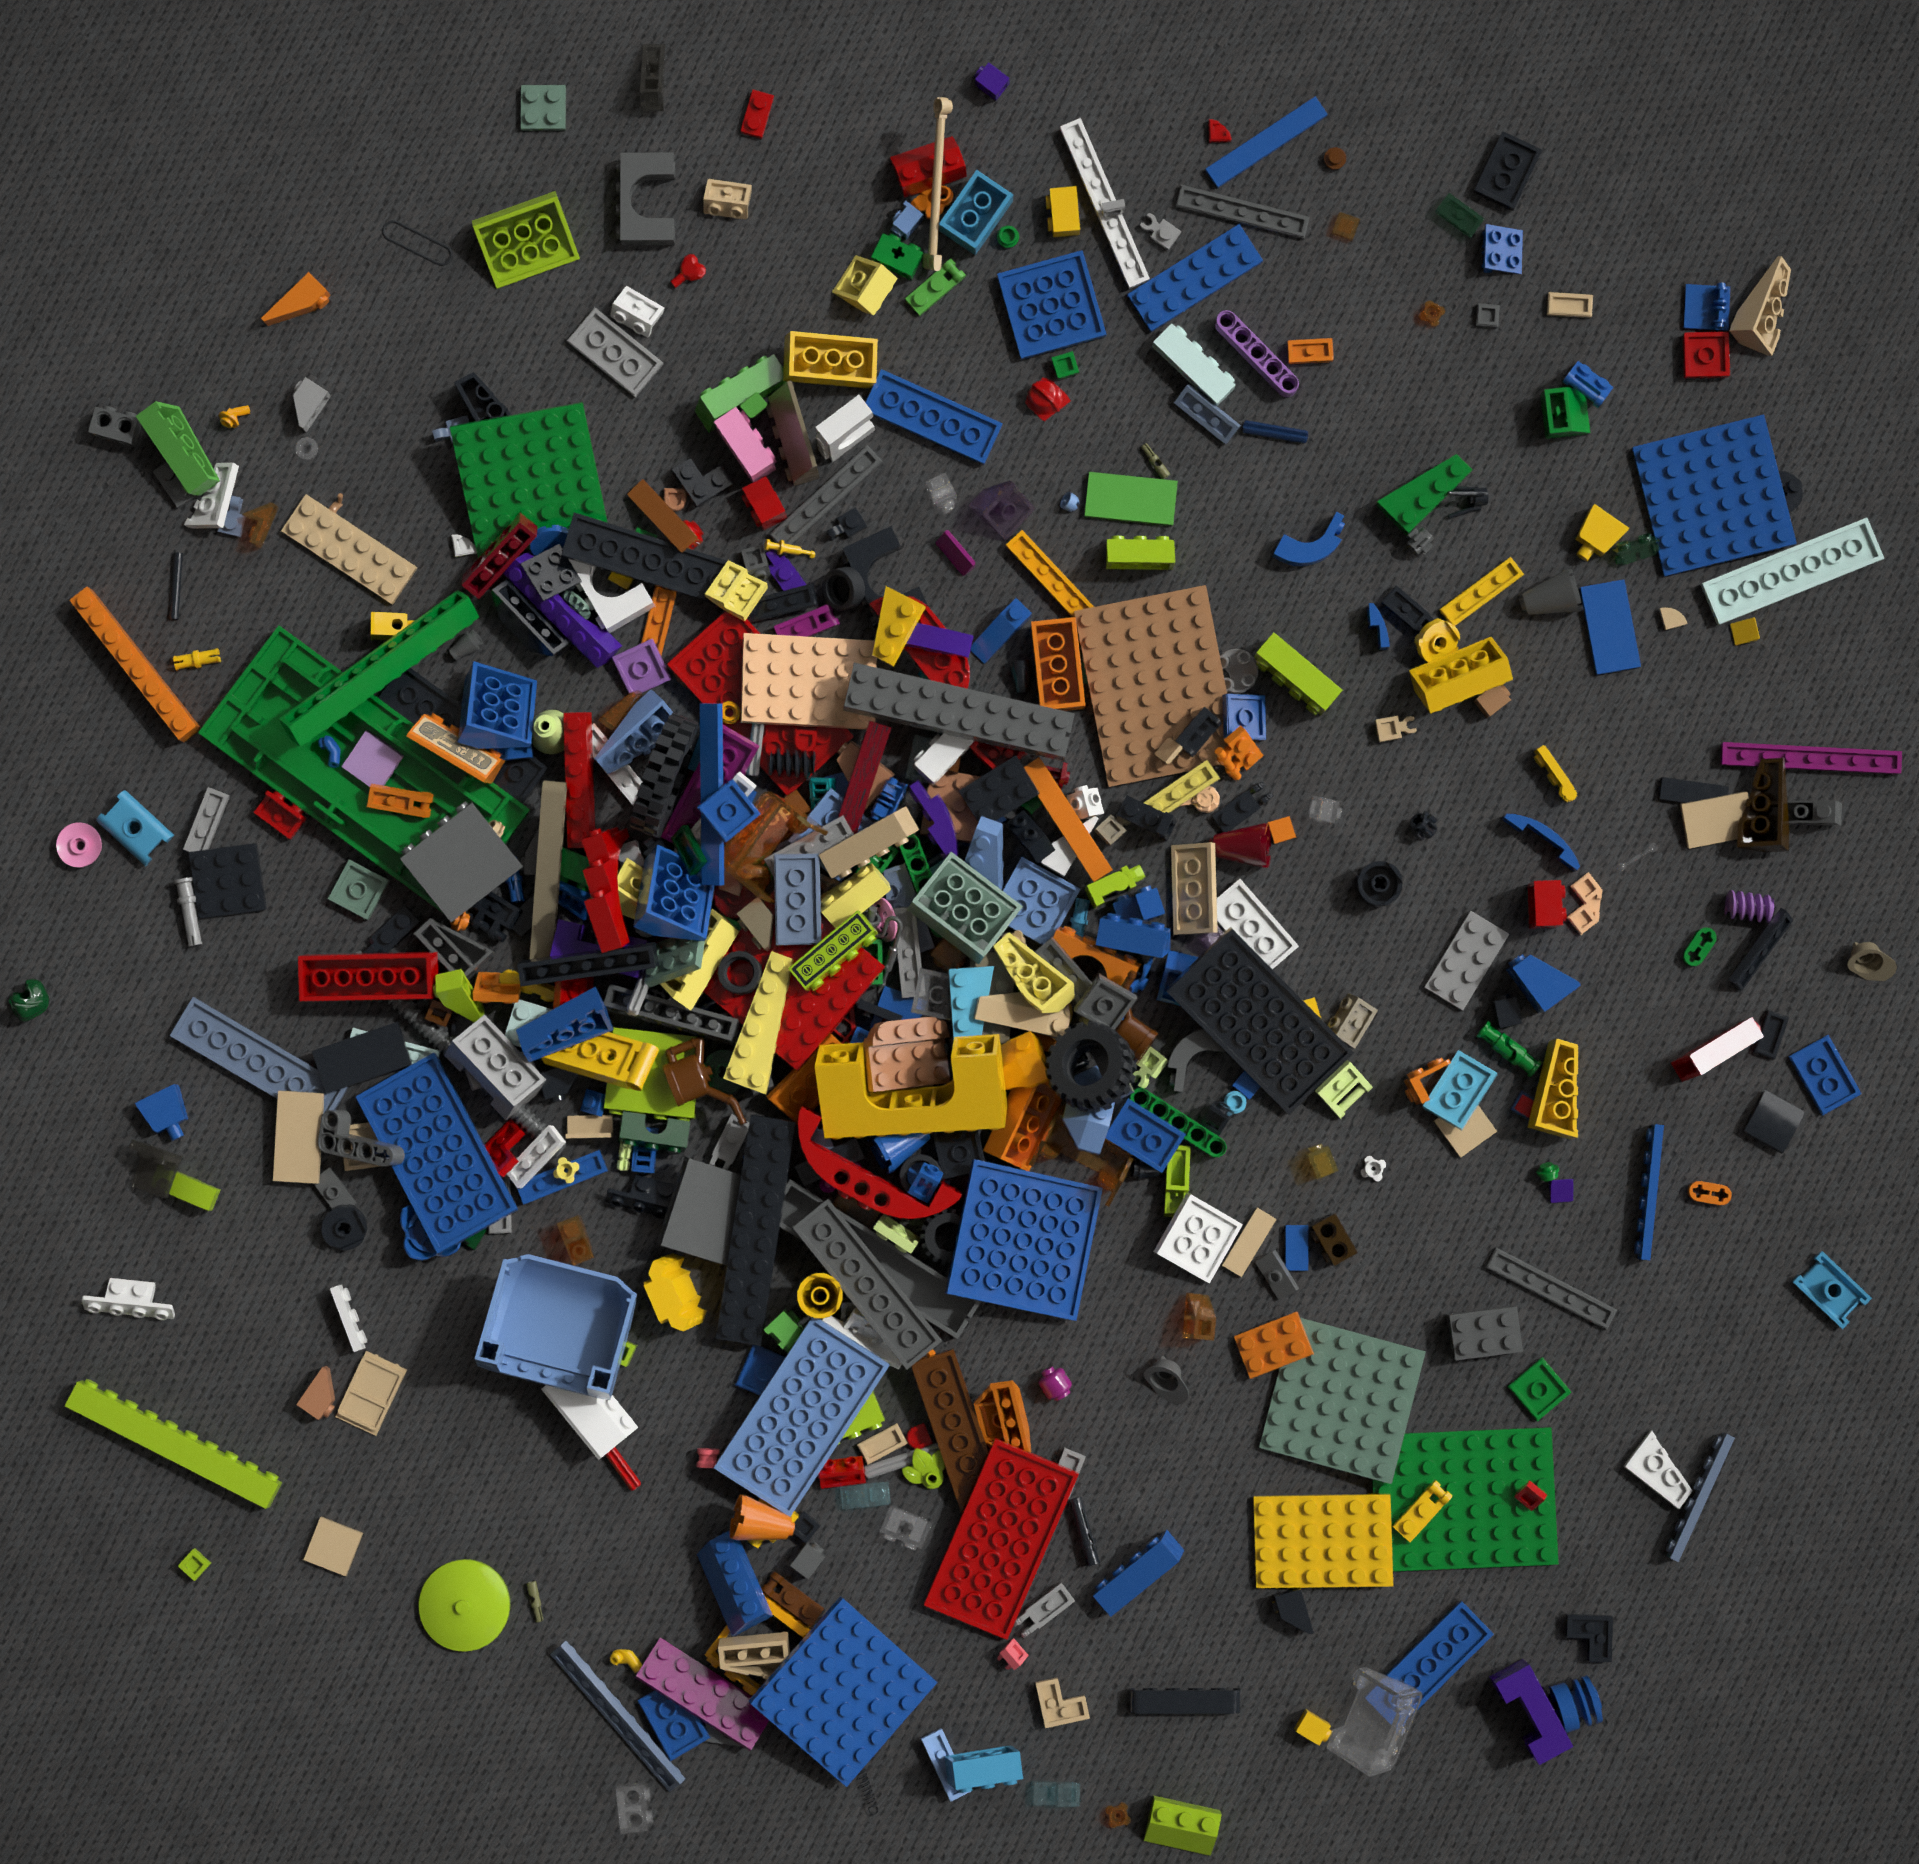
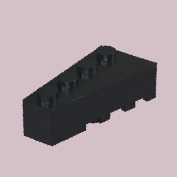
M474 372L454 382L455 391L472 422L512 415L508 408L498 400L494 393Z

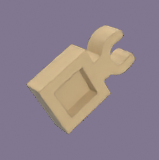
M1398 716L1375 720L1379 743L1401 739V732L1406 734L1415 733L1417 731L1416 728L1409 729L1406 726L1407 722L1414 720V717H1406L1402 722H1399Z

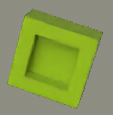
M194 1548L178 1567L192 1580L196 1581L210 1566L211 1562Z

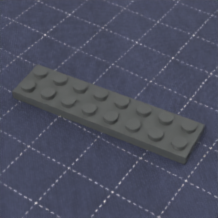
M829 1199L792 1227L829 1274L839 1282L845 1294L906 1370L942 1342L941 1338Z

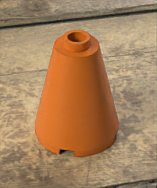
M746 1495L738 1496L733 1509L736 1512L734 1518H731L730 1523L731 1539L786 1540L788 1536L793 1535L795 1522H792L790 1516Z

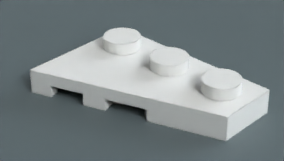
M216 463L214 471L220 482L207 490L201 501H196L194 505L196 510L191 519L187 518L184 524L186 527L223 528L239 468L238 465L235 463Z
M1650 1430L1623 1467L1675 1508L1680 1509L1691 1494L1692 1489L1680 1471L1674 1466L1667 1452L1656 1439L1653 1431Z

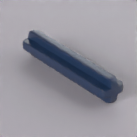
M1248 420L1243 423L1242 431L1247 434L1306 443L1308 439V431Z

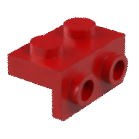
M267 790L265 792L266 797L254 813L291 840L307 819L302 815L304 810L294 803L290 806L284 802L286 797L275 790L272 793Z
M850 1456L842 1459H828L818 1474L821 1489L866 1483L863 1457Z

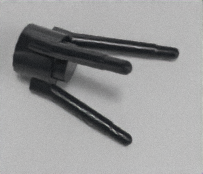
M1457 486L1454 489L1455 491L1447 492L1449 496H1467L1468 504H1472L1471 507L1449 514V519L1472 511H1480L1481 506L1487 505L1489 500L1486 487Z

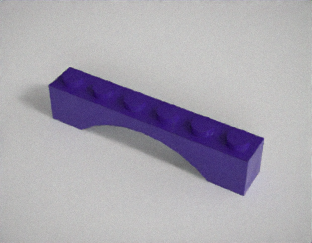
M527 552L517 557L504 572V575L597 668L609 662L622 645L607 630L601 629V627L596 626L576 613L558 594L543 601L521 566L522 562L534 556Z

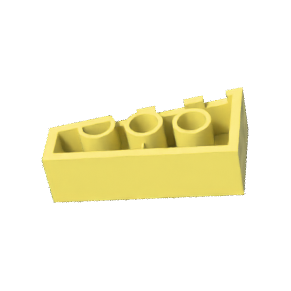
M711 909L701 969L666 981L660 985L673 999L689 1010H692L739 933L738 929L726 918Z

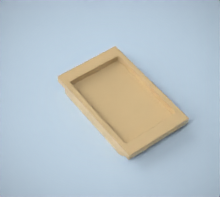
M366 1351L335 1417L377 1436L407 1369L389 1362L377 1354L374 1355Z

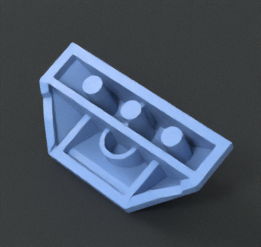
M1097 1065L1074 1076L1075 1082L1082 1086L1091 1085L1102 1078ZM1115 1102L1111 1104L1112 1108L1104 1110L1101 1107L1099 1112L1094 1113L1089 1109L1087 1112L1080 1111L1066 1103L1062 1120L1078 1150L1096 1155L1100 1154L1110 1126Z

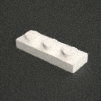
M548 1125L517 1158L519 1162L507 1173L517 1188H523L566 1143L554 1126Z
M342 1285L330 1288L353 1352L366 1348L364 1343H367L363 1330L359 1331L356 1323L359 1321L358 1314L355 1309L351 1310L348 1302L351 1300L348 1289H343Z

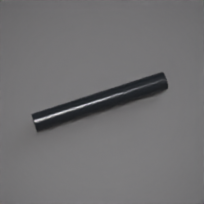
M174 552L169 618L172 620H179L183 553Z

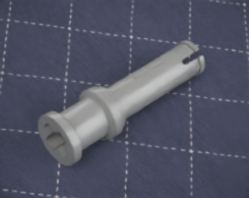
M192 877L174 880L179 896L177 903L182 907L188 946L202 944L195 908L196 896L194 895Z

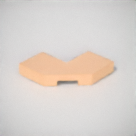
M1589 872L1570 886L1583 902L1581 907L1567 917L1579 935H1582L1599 921L1602 889Z

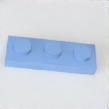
M940 1728L922 1737L921 1741L949 1800L953 1801L969 1793H960L959 1790H955L947 1782L944 1756L953 1755V1752L943 1730Z

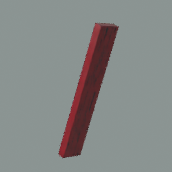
M870 720L838 818L841 816L845 817L854 835L857 834L891 730L889 726Z

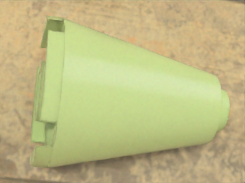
M546 710L534 717L532 744L537 750L546 754H557L565 750L564 717L562 712Z

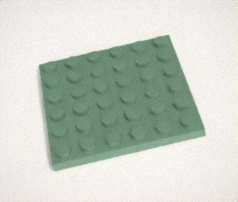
M1300 1318L1314 1355L1279 1369L1259 1448L1392 1484L1426 1351Z

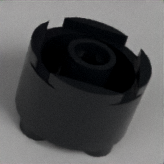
M1384 861L1372 862L1358 873L1355 881L1356 893L1360 900L1368 906L1374 908L1387 906L1394 902L1401 893L1402 875L1397 867L1391 863ZM1375 879H1376L1377 881H1380V880L1383 881V884H1382V888H1383V889H1381V888H1377V889H1376V888H1375V886H1374V885L1376 884Z

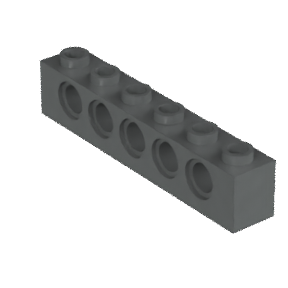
M612 984L609 985L604 1004L609 1012L732 1046L736 1045L742 1026L738 1019L695 1007L689 1010L681 1003L648 994L644 998L639 1014L637 1016L628 1015L626 1012L627 1005L633 990Z

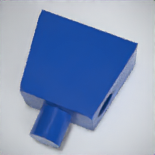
M173 1084L135 1103L155 1133L167 1130L171 1141L184 1136L179 1124L188 1120L179 1085Z

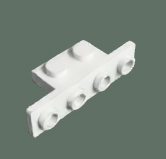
M110 1278L105 1298L82 1297L84 1309L91 1313L107 1312L117 1316L127 1314L137 1318L145 1316L155 1317L158 1320L174 1319L175 1316L172 1305L152 1303L155 1292L154 1282Z
M856 1307L846 1322L833 1316L822 1319L890 1363V1366L896 1369L901 1367L902 1363Z

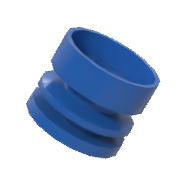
M1587 1675L1581 1677L1583 1688H1581L1577 1679L1572 1680L1573 1691H1570L1564 1682L1549 1688L1552 1702L1557 1701L1560 1709L1556 1710V1715L1566 1733L1580 1729L1579 1718L1581 1717L1587 1726L1592 1725L1590 1715H1592L1595 1723L1603 1722L1599 1695Z

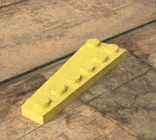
M771 951L723 1077L725 1080L765 1095L768 1090L773 1056L776 1050L782 1012L786 1001V992L788 991L791 971L788 968L793 965L794 961L792 958Z

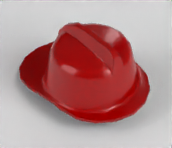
M1042 378L1031 385L1025 401L1026 405L1043 421L1059 412L1061 408L1071 402L1067 394L1047 378Z

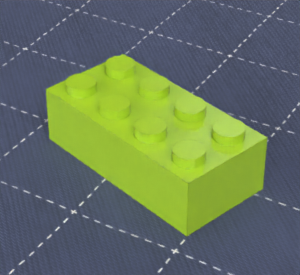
M1274 632L1254 656L1258 669L1263 672L1266 670L1273 675L1271 679L1281 687L1284 684L1289 688L1290 691L1288 693L1297 701L1302 699L1307 704L1306 708L1314 715L1318 713L1322 716L1343 691Z

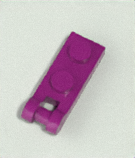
M827 604L774 626L777 635L811 637L839 626L840 623L833 614L834 609ZM825 615L827 621L821 624L818 617Z

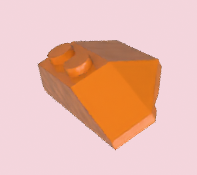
M1013 1380L990 1383L974 1401L977 1419L986 1445L991 1448L994 1439L997 1438L1031 1452L1029 1425L1020 1388Z

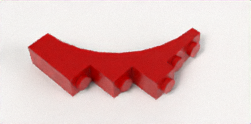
M614 827L604 831L596 828L588 831V836L582 839L589 861V867L584 869L583 873L591 895L584 903L602 953L622 948L630 942L622 916L617 877L620 850L629 837L627 828L619 830L618 827Z

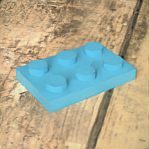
M1458 1050L1429 1095L1430 1100L1424 1103L1423 1108L1462 1131L1496 1078L1497 1072Z

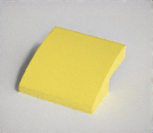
M728 560L706 591L705 596L723 610L745 621L767 590L768 585L766 582L749 575L746 568Z

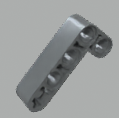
M328 1110L322 1115L318 1137V1146L321 1151L379 1166H395L403 1162L405 1153L400 1146L349 1134L351 1117L346 1110Z

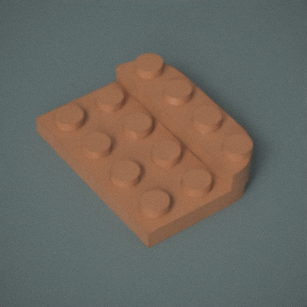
M924 1017L874 1024L867 1038H864L869 1092L949 1083L948 1059L944 1049V1044H946L945 1038L950 1037L946 1022L934 1017Z

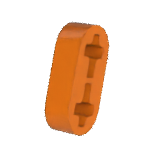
M1694 1181L1687 1189L1689 1197L1698 1202L1725 1205L1732 1197V1193L1727 1186L1709 1182ZM1701 1185L1700 1188L1707 1190L1708 1193L1707 1195L1700 1194L1699 1198H1697L1693 1188ZM1721 1188L1723 1193L1726 1194V1198H1722L1720 1202L1717 1196H1711L1712 1191L1719 1192Z

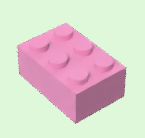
M737 407L714 421L718 433L752 483L776 470L775 463L777 461L769 447H763V438L757 429L752 430L750 428L752 425L744 410L739 412Z

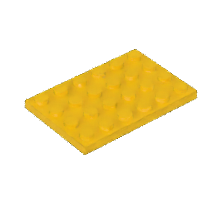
M1390 1494L1254 1496L1256 1588L1393 1586Z

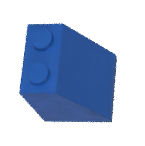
M1522 954L1508 963L1511 967L1506 970L1537 1013L1547 1011L1581 986L1577 980L1532 955L1524 957Z

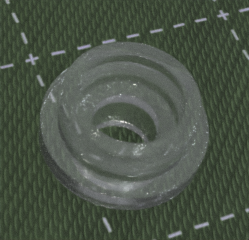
M302 438L296 444V453L304 460L313 459L318 453V445L312 438ZM306 445L311 446V450L308 453L303 451Z

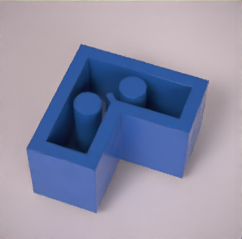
M1151 886L1138 889L1137 894L1129 898L1128 894L1115 898L1116 902L1112 904L1115 914L1120 915V919L1123 920L1138 918L1143 920L1142 923L1162 917L1165 914L1157 888L1151 889Z

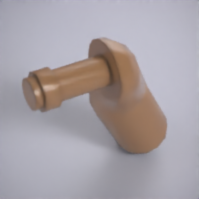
M341 493L337 496L338 502L335 501L329 507V510L335 514L343 505L341 504L343 499Z

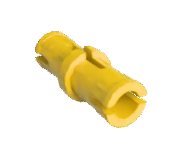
M216 648L202 652L195 650L191 654L173 656L174 662L183 661L182 663L174 664L175 669L179 670L193 666L200 668L204 664L221 662L219 656L211 657L219 655V649Z

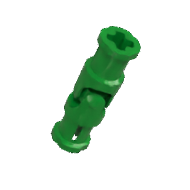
M1489 1021L1484 1024L1476 1037L1482 1038L1492 1045L1491 1048L1501 1054L1514 1066L1518 1065L1527 1072L1528 1077H1531L1542 1064V1061H1537L1526 1053L1527 1050L1512 1040L1504 1032L1500 1033L1492 1027Z

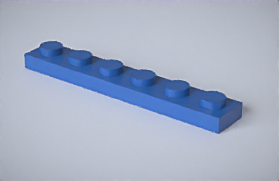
M1651 1124V1129L1648 1128L1646 1132V1142H1649V1150L1644 1153V1164H1647L1646 1173L1642 1174L1641 1186L1645 1187L1644 1196H1640L1639 1209H1642V1218H1638L1637 1232H1640L1639 1241L1635 1242L1634 1253L1638 1254L1637 1259L1650 1260L1664 1131V1125Z

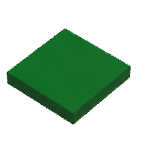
M1542 1357L1507 1386L1537 1422L1572 1393Z

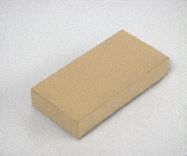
M1548 292L1547 315L1591 318L1593 295Z
M896 1423L860 1442L857 1446L868 1465L908 1443Z

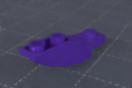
M916 781L910 785L912 790L909 793L916 803L920 801L925 809L922 812L929 822L933 820L934 822L928 828L930 832L927 834L934 845L938 844L942 849L940 854L944 860L950 852L958 856V841L955 827L943 799L939 793L931 798L920 781Z

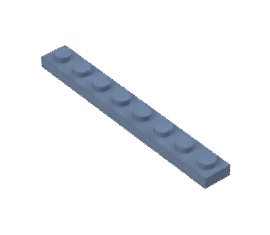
M567 1641L550 1654L669 1792L685 1780L680 1770L671 1763L665 1753L652 1741L650 1735L639 1726L635 1718L626 1711L621 1702L607 1689L605 1683L594 1674L590 1666L581 1659L576 1650Z

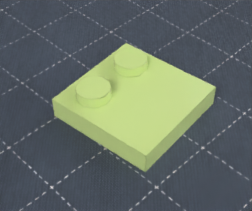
M886 1214L881 1216L873 1228L877 1231L876 1234L886 1241L888 1239L895 1243V1247L903 1253L909 1252L911 1254L920 1241L918 1235Z

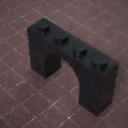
M892 526L844 547V554L841 555L845 567L850 566L859 572L864 581L865 596L862 604L864 608L869 607L872 613L869 619L873 628L878 627L879 617L869 604L883 596L876 594L871 589L868 583V573L871 566L877 560L901 550ZM920 587L903 593V595L914 597L928 606Z

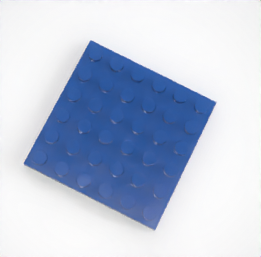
M1764 415L1632 447L1664 577L1797 544Z
M972 1159L945 1294L1077 1321L1103 1188Z
M840 1596L750 1698L749 1703L847 1787L938 1682Z

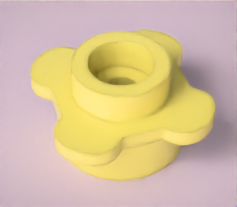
M562 1157L558 1160L559 1165L554 1170L553 1175L557 1179H564L566 1183H572L575 1180V1172L579 1170V1164L577 1162H569L565 1157Z

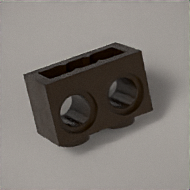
M1332 1213L1310 1226L1313 1231L1309 1232L1315 1244L1320 1243L1323 1251L1320 1253L1327 1264L1331 1262L1333 1266H1336L1358 1253L1336 1213ZM1325 1224H1329L1332 1228V1233L1328 1237L1322 1236L1320 1232L1321 1227ZM1335 1244H1340L1343 1247V1253L1339 1257H1335L1332 1254V1247Z

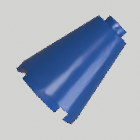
M910 1133L905 1136L891 1134L884 1137L874 1135L867 1136V1141L872 1140L874 1146L870 1147L876 1161L882 1169L887 1168L886 1174H890L930 1140V1134Z

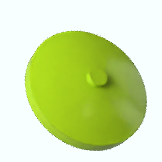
M471 1559L451 1561L435 1570L425 1582L419 1599V1614L427 1633L438 1644L455 1651H473L491 1643L502 1632L510 1613V1596L502 1577L487 1564Z

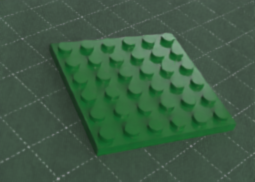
M583 402L450 426L478 558L519 513H522L533 522L537 529L543 526L552 528V525H559L569 530L574 512L608 523ZM530 544L525 548V550L530 549Z

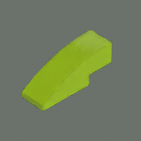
M1179 1146L1166 1166L1165 1217L1174 1216L1183 1198L1189 1191L1190 1146Z
M159 1165L151 1186L208 1211L213 1210L221 1190L163 1165Z

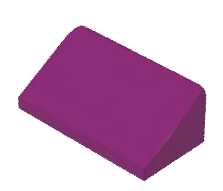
M946 530L936 541V545L962 576H965L975 568L976 562L951 532Z

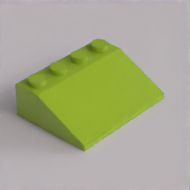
M556 191L472 220L474 231L496 288L580 259Z

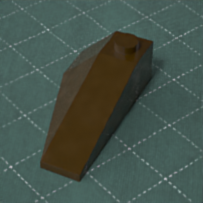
M1761 759L1752 783L1751 794L1745 803V811L1738 823L1737 847L1760 852L1789 851L1785 759Z

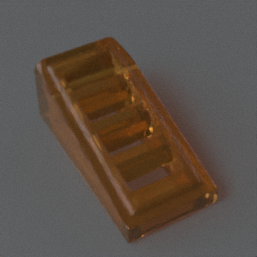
M637 690L628 694L602 715L599 721L610 730L617 729L634 704L639 700L642 692Z

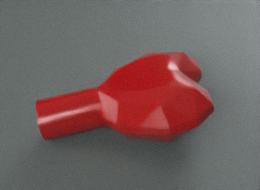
M688 254L680 264V273L670 282L677 288L685 280L694 281L701 279L706 274V268L703 264L698 263V259L694 254Z

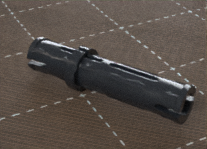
M1082 1496L1069 1499L1068 1502L1080 1540L1078 1544L1079 1547H1082L1086 1566L1101 1563L1095 1546L1096 1539L1093 1538Z

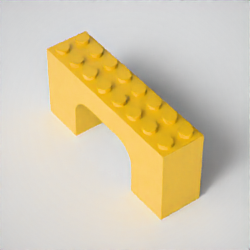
M1000 1035L954 1037L951 1054L953 1080L945 1085L869 1092L864 1042L820 1045L815 1062V1073L824 1138L837 1140L843 1137L863 1138L874 1135L884 1137L891 1134L905 1136L910 1133H952L960 1130L973 1132L978 1129L998 1130L1005 1128L1007 1097Z

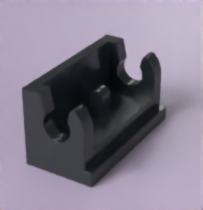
M1203 707L1177 737L1175 742L1181 745L1182 749L1193 758L1222 724L1221 720L1206 707Z

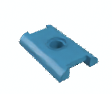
M124 790L117 796L120 800L106 815L101 813L96 821L146 867L152 860L148 856L162 840L168 843L174 834ZM138 822L140 824V831L137 834H132L131 826L133 823Z
M1821 1251L1813 1258L1816 1260V1263L1803 1276L1797 1275L1793 1283L1836 1324L1844 1329L1849 1323L1846 1319L1849 1313L1859 1303L1866 1305L1872 1298ZM1832 1284L1837 1287V1293L1834 1296H1830L1828 1293V1288Z

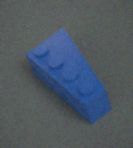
M593 987L518 1028L516 1032L528 1062H532L614 1029L607 1008L596 987Z

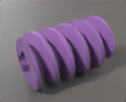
M1729 890L1726 895L1724 914L1726 915L1727 912H1730L1731 919H1734L1736 913H1739L1740 920H1743L1745 914H1748L1749 921H1752L1754 915H1757L1758 922H1761L1763 916H1765L1766 922L1770 923L1774 912V898L1771 899L1769 895H1764L1762 898L1761 894L1758 893L1753 897L1750 892L1744 896L1742 891H1738L1735 895L1733 890Z

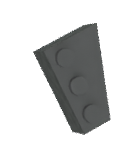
M431 918L414 933L431 952H438V960L449 971L462 969L468 980L496 954V952Z

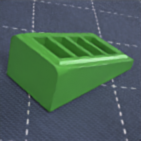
M755 392L740 407L751 419L766 408L767 403L758 392Z

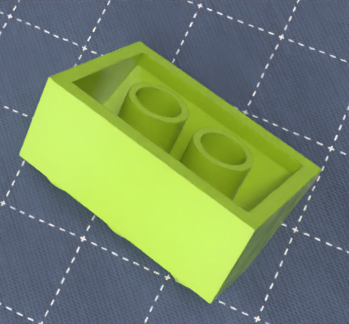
M1111 536V539L1106 541V569L1173 570L1174 540H1169L1168 536H1157L1156 540H1147L1146 536H1134L1133 539H1124V536Z
M1153 1795L1144 1841L1211 1856L1218 1835L1222 1816L1221 1811Z

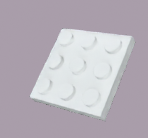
M1186 1193L1153 1252L1210 1283L1243 1224L1193 1195Z

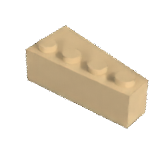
M905 806L819 854V857L830 877L834 878L839 875L841 879L852 873L850 868L855 865L861 868L870 863L869 858L876 854L879 858L890 852L888 847L895 844L896 847H899L908 842L907 837L918 831L919 828Z

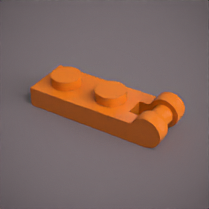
M371 783L367 807L428 818L431 814L429 806L433 802L434 795L429 792H416ZM414 801L421 802L420 807L414 806Z

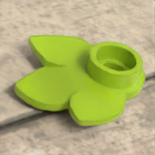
M915 1448L912 1456L913 1465L902 1468L903 1475L913 1484L923 1483L929 1489L938 1488L943 1483L944 1475L942 1471L945 1468L940 1450H937L931 1456L926 1451ZM930 1475H935L937 1479L935 1481H930L928 1477Z

